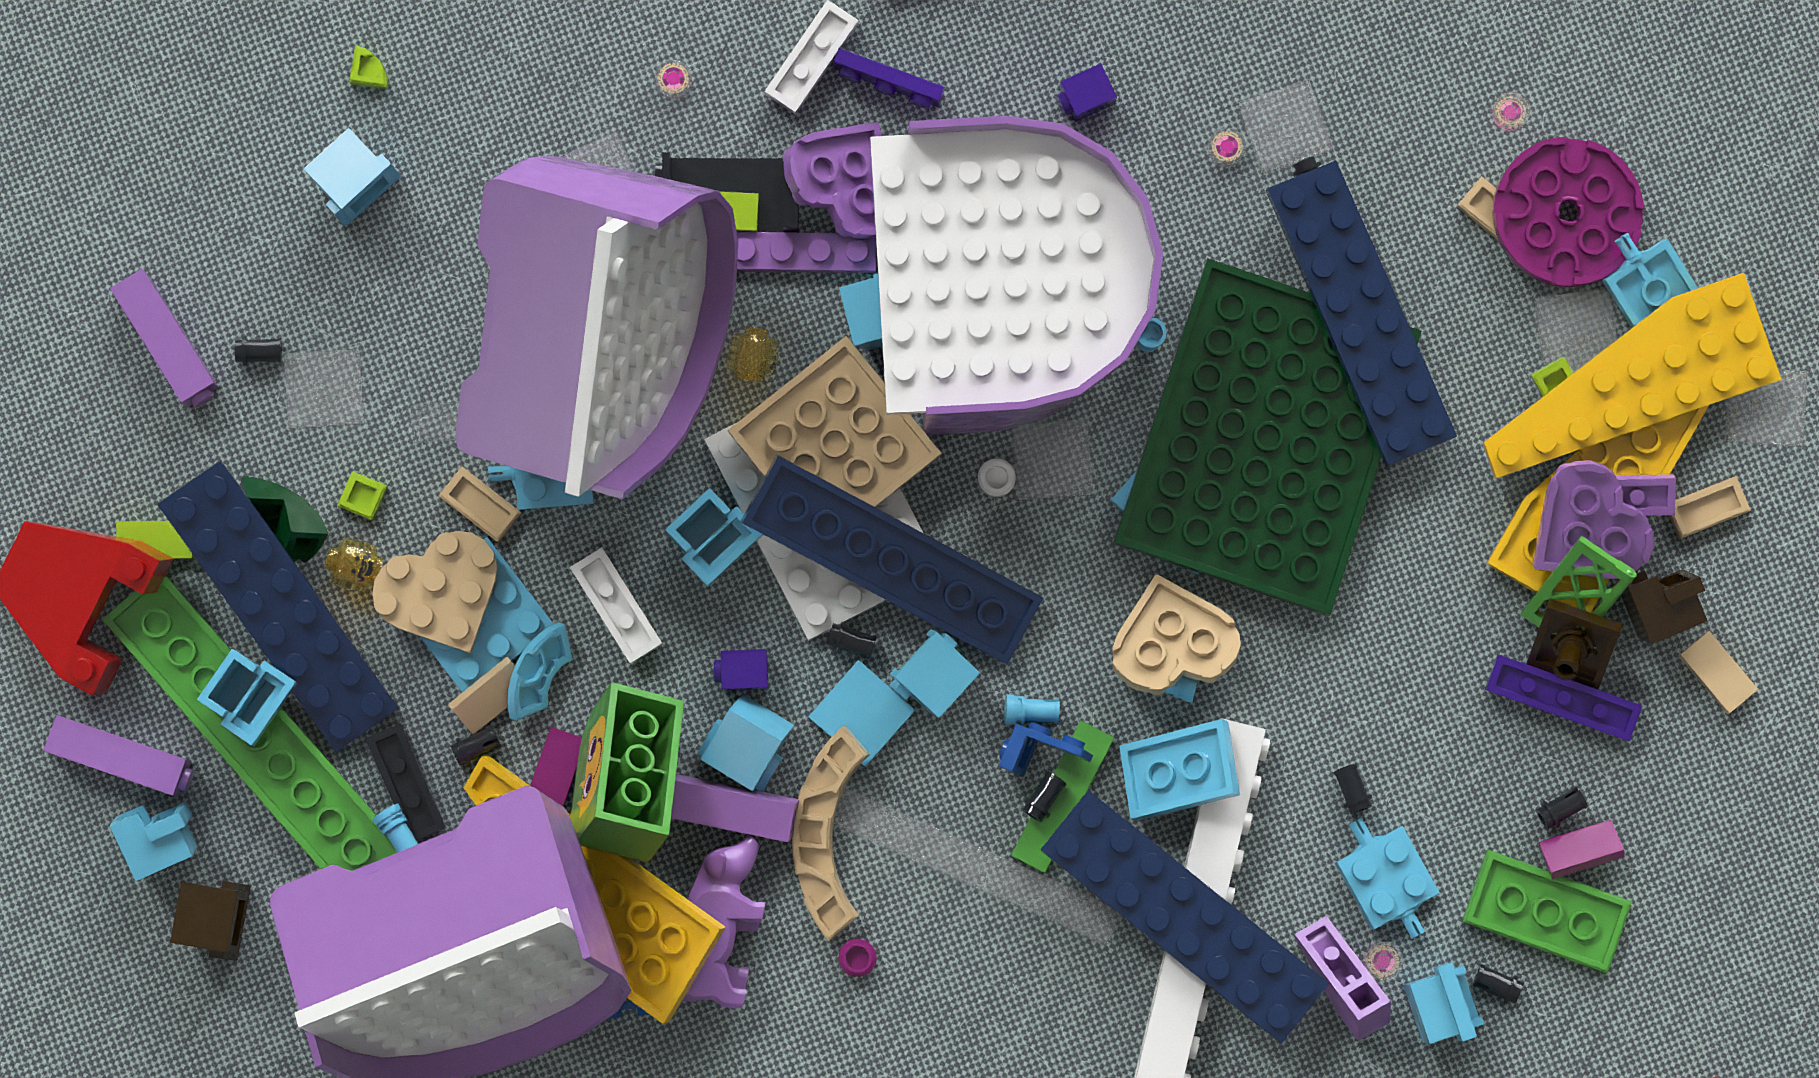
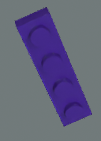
M1499 654L1495 658L1484 689L1629 742L1642 709V705L1572 680H1562L1555 674Z

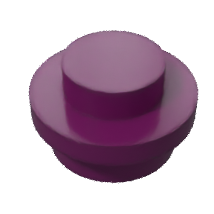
M852 939L841 947L838 958L839 964L845 973L853 977H862L873 970L877 955L874 947L868 941Z

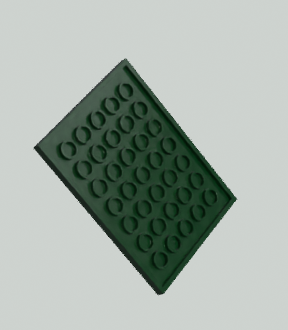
M1207 258L1113 544L1325 616H1330L1381 455L1309 292ZM1410 327L1414 339L1418 344L1422 331Z

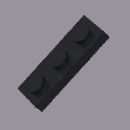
M399 723L365 738L394 805L398 803L407 819L406 824L416 841L447 829L403 725Z

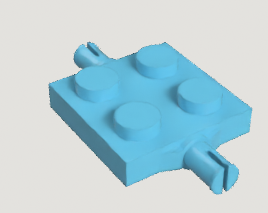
M1629 233L1620 236L1621 238H1617L1614 241L1626 260L1619 269L1602 279V282L1631 328L1670 298L1698 289L1668 239H1662L1649 249L1638 251Z
M506 465L488 466V473L503 472L500 475H488L489 482L512 480L516 489L518 510L594 504L592 490L588 489L578 497L565 493V482Z
M1362 817L1350 823L1348 826L1351 828L1359 845L1350 855L1335 862V865L1371 930L1388 921L1401 919L1411 939L1424 933L1425 930L1414 911L1418 909L1422 902L1440 892L1404 827L1401 826L1386 835L1372 837Z

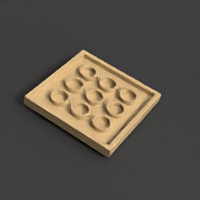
M847 336L728 430V433L764 477L777 454L874 507L880 505L942 454L910 414L886 415L885 383Z

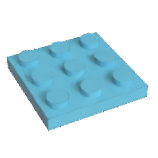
M488 537L484 538V540L495 553L498 574L472 653L470 654L420 637L462 693L507 656L511 661H514L539 633L554 624Z

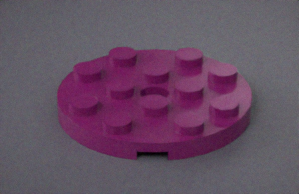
M1557 137L1541 141L1529 147L1507 167L1500 178L1494 194L1493 224L1502 249L1522 272L1548 285L1580 287L1604 279L1616 271L1626 260L1618 245L1614 242L1617 238H1621L1620 236L1629 233L1633 243L1637 246L1642 233L1644 202L1641 189L1628 165L1613 151L1591 140L1584 141ZM1560 204H1573L1578 211L1577 219L1572 222L1565 221L1564 219L1561 220L1559 217Z

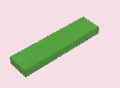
M1081 720L1072 737L1085 743L1083 749L1093 755L1091 762L1063 753L1053 774L1061 778L1067 785L1062 789L1048 812L1051 814L1049 818L1044 817L1042 822H1039L1030 817L1011 854L1012 857L1043 873L1046 872L1051 859L1041 852L1040 849L1087 792L1114 740V737Z

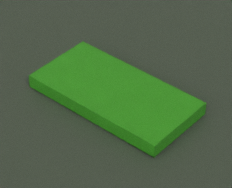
M1486 850L1462 922L1608 974L1632 901L1563 876L1552 879L1549 871L1491 850Z

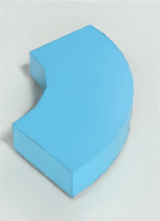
M557 622L543 630L527 645L513 669L508 688V711L511 719L517 721L548 708V691L553 677L562 666L573 660L564 624Z

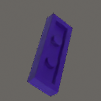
M838 48L833 61L834 69L839 71L838 76L854 83H859L860 79L874 84L873 88L876 91L889 96H894L895 92L910 97L908 100L910 103L924 109H929L931 105L939 108L944 96L945 87L841 48Z

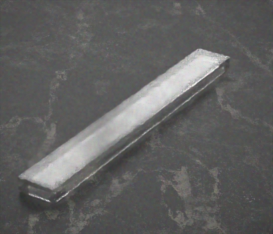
M844 788L834 817L835 826L1108 946L1121 915L1106 903L847 788Z

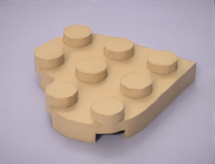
M454 531L442 533L429 545L423 556L410 554L395 556L381 568L374 580L372 593L374 608L387 623L400 630L471 654L497 581L498 564L495 553L484 539L471 532Z
M1155 574L1117 634L1112 650V668L1129 687L1142 692H1149L1153 695L1163 694L1167 688L1174 686L1182 676L1201 680L1205 683H1213L1235 665L1241 647L1240 634L1235 627L1233 618L1222 609Z

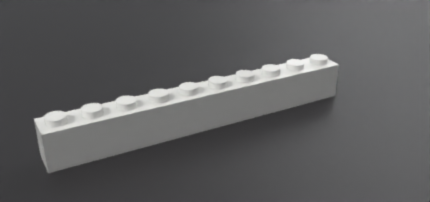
M1226 720L1229 722L1240 795L1198 806L1184 867L1232 905L1235 888L1229 886L1232 871L1239 873L1244 851L1239 850L1238 845L1241 834L1248 836L1253 814L1247 812L1250 797L1257 798L1261 776H1257L1255 773L1258 761L1265 762L1270 739L1264 738L1266 729ZM1166 951L1163 953L1134 1078H1191L1190 1074L1185 1073L1188 1058L1195 1060L1200 1037L1194 1036L1197 1021L1204 1022L1209 1003L1208 999L1203 998L1206 984Z

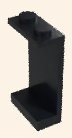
M662 152V163H655L656 177L713 189L719 192L759 193L757 232L799 233V205L794 201L792 192L785 180L783 158H671L670 152Z

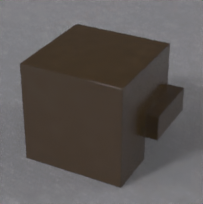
M1683 569L1659 579L1657 576L1648 579L1644 570L1638 572L1635 579L1621 594L1637 637L1649 644H1654L1707 622L1697 595L1705 591L1700 576Z
M222 881V887L217 888L181 882L170 943L209 949V957L237 961L251 885Z

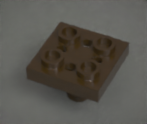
M1550 598L1526 664L1555 674L1562 680H1572L1598 690L1623 624ZM1581 625L1585 628V630H1583L1580 627L1576 628V626Z

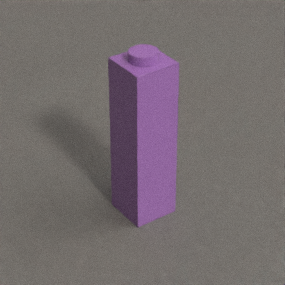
M140 269L111 287L110 290L181 403L186 407L193 404L196 408L214 397L212 392L218 389L219 386L150 276L143 269Z
M59 715L55 717L43 750L176 797L180 796L181 790L185 792L188 790L194 774V770L189 769L192 761Z
M676 774L671 818L789 842L793 836L799 800L797 798L758 790L751 791L748 788Z

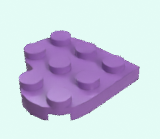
M878 122L813 132L796 140L783 153L784 176L794 201L801 206L809 205L813 208H827L834 222L835 230L844 237L852 236L859 239H870L876 236L870 137L882 136Z
M1591 460L1564 463L1557 468L1545 493L1532 564L1534 569L1554 571L1581 536L1615 559L1621 560L1635 571L1643 563L1646 564L1649 561L1654 549L1653 530L1643 512L1634 506L1623 503V490L1612 470ZM1583 554L1574 563L1575 567L1594 566L1593 561ZM1603 573L1606 579H1617L1611 573ZM1583 574L1584 576L1596 577V574Z

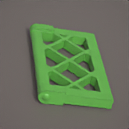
M1581 536L1524 607L1520 615L1537 627H1540L1544 613L1539 611L1538 608L1545 600H1550V598L1554 600L1576 599L1578 608L1586 611L1583 598L1602 597V602L1593 611V614L1603 617L1627 586L1635 579L1637 574L1634 569L1624 562L1615 559ZM1583 554L1593 561L1594 566L1575 567L1574 563ZM1603 573H1611L1619 579L1613 588H1606ZM1596 574L1599 589L1581 590L1577 575ZM1570 575L1574 591L1555 592L1554 588L1564 576Z

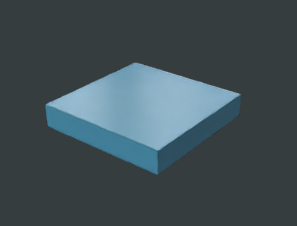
M858 660L808 718L830 737L842 726L846 725L870 754L861 763L866 767L915 712V709Z

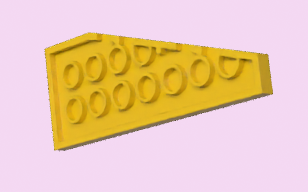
M1741 273L1670 298L1554 389L1541 397L1532 406L1484 441L1482 445L1494 479L1782 380L1745 274Z
M1709 405L1580 449L1564 463L1591 460L1606 466L1616 476L1670 475ZM1556 470L1522 500L1486 562V565L1535 593L1553 572L1534 569L1532 564L1545 493ZM1570 575L1564 576L1554 588L1555 592L1574 591ZM1577 575L1581 590L1599 589L1597 577ZM1604 578L1606 585L1610 579ZM1599 597L1583 598L1586 611L1591 613ZM1576 599L1557 600L1578 608Z
M489 755L481 756L463 788L477 806L530 785ZM581 846L632 990L627 998L662 1024L669 1023L726 927L631 858Z

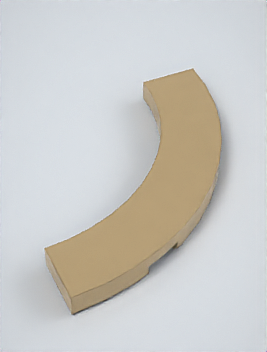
M846 725L842 726L828 740L812 763L813 766L799 792V804L796 809L792 836L794 868L805 897V904L816 925L828 941L835 938L859 917V914L847 898L838 878L832 847L834 817L842 792L859 765L870 755Z

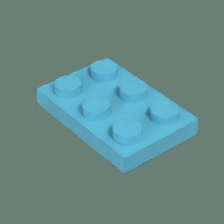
M1224 719L1119 746L1130 819L1140 821L1240 795L1229 722Z

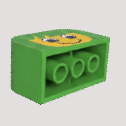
M614 682L610 683L588 718L579 750L571 821L581 846L648 862L667 839L670 831L684 707L683 700Z

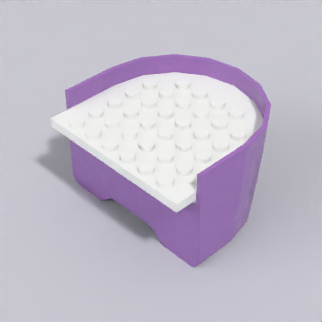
M1012 116L909 121L908 135L870 137L886 415L922 413L923 431L926 435L1002 431L1050 417L1113 373L1127 360L1156 311L1163 250L1149 198L1113 152L1065 124Z
M556 156L526 158L489 180L483 190L477 246L490 267L479 369L461 383L455 435L456 443L459 449L468 455L565 482V493L579 497L589 489L624 499L662 468L682 444L707 397L725 344L736 291L738 237L733 208L719 191Z
M531 786L521 787L468 809L457 829L354 871L333 864L275 889L271 894L270 907L299 1007V1011L295 1012L298 1028L306 1032L315 1067L339 1078H470L484 1075L538 1057L585 1035L618 1012L632 991L596 885L568 812L563 806Z

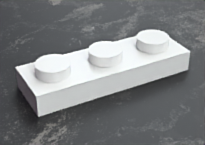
M827 0L764 91L765 95L796 115L835 59L838 48L843 47L859 24V20Z
M602 547L570 567L630 664L663 645Z

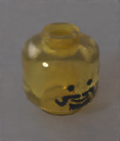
M746 326L745 333H736L731 337L727 367L735 372L734 378L764 382L765 377L772 376L775 373L779 343L774 338L767 337L768 329Z
M344 538L339 542L337 548H329L324 569L331 570L330 579L334 585L363 592L369 585L374 586V580L382 567L383 557L378 556L377 548L373 544Z

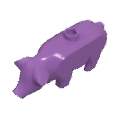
M747 834L745 839L739 844L709 852L705 856L695 881L689 890L686 899L726 928L682 1001L696 1002L708 999L714 1000L722 1007L734 1009L740 1008L744 1004L746 989L744 988L746 987L749 967H734L725 962L733 950L736 931L758 930L766 903L754 902L740 892V883L750 873L760 847L750 834Z

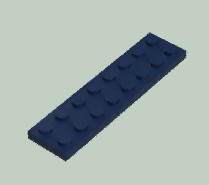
M1335 160L1267 188L1266 194L1385 466H1390L1456 438L1457 434L1337 161Z
M777 454L740 521L744 525L1007 665L1043 600V597Z
M221 459L157 503L272 665L297 682L292 693L335 752L398 709L394 700Z
M1089 790L1040 849L1052 861L1280 1044L1283 1043L1329 985L1326 980Z

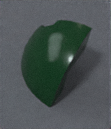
M242 476L240 487L295 562L300 559L303 563L308 562L320 550L328 536L326 525L318 512L305 499L279 484L259 478Z

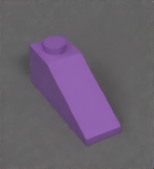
M1327 916L1295 934V939L1313 971L1329 983L1324 991L1338 1015L1358 1041L1390 1023L1391 1001Z

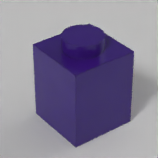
M1101 63L1061 81L1059 86L1060 94L1056 95L1065 116L1071 114L1074 122L1114 105L1117 99V95Z
M767 650L721 651V660H714V682L722 683L723 691L769 690Z

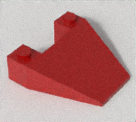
M24 521L0 569V600L59 678L91 696L108 691L123 661V658L88 640L116 581L141 594L155 593L158 591L174 558L140 540Z

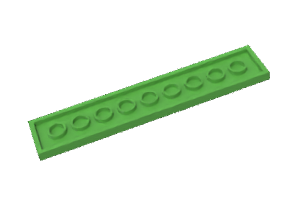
M166 575L157 592L141 594L134 591L102 619L320 869L334 864L354 871L397 853L386 835L383 836L379 828L372 821L377 814L282 706L255 746H252L221 725L224 717L197 700L231 651V648Z

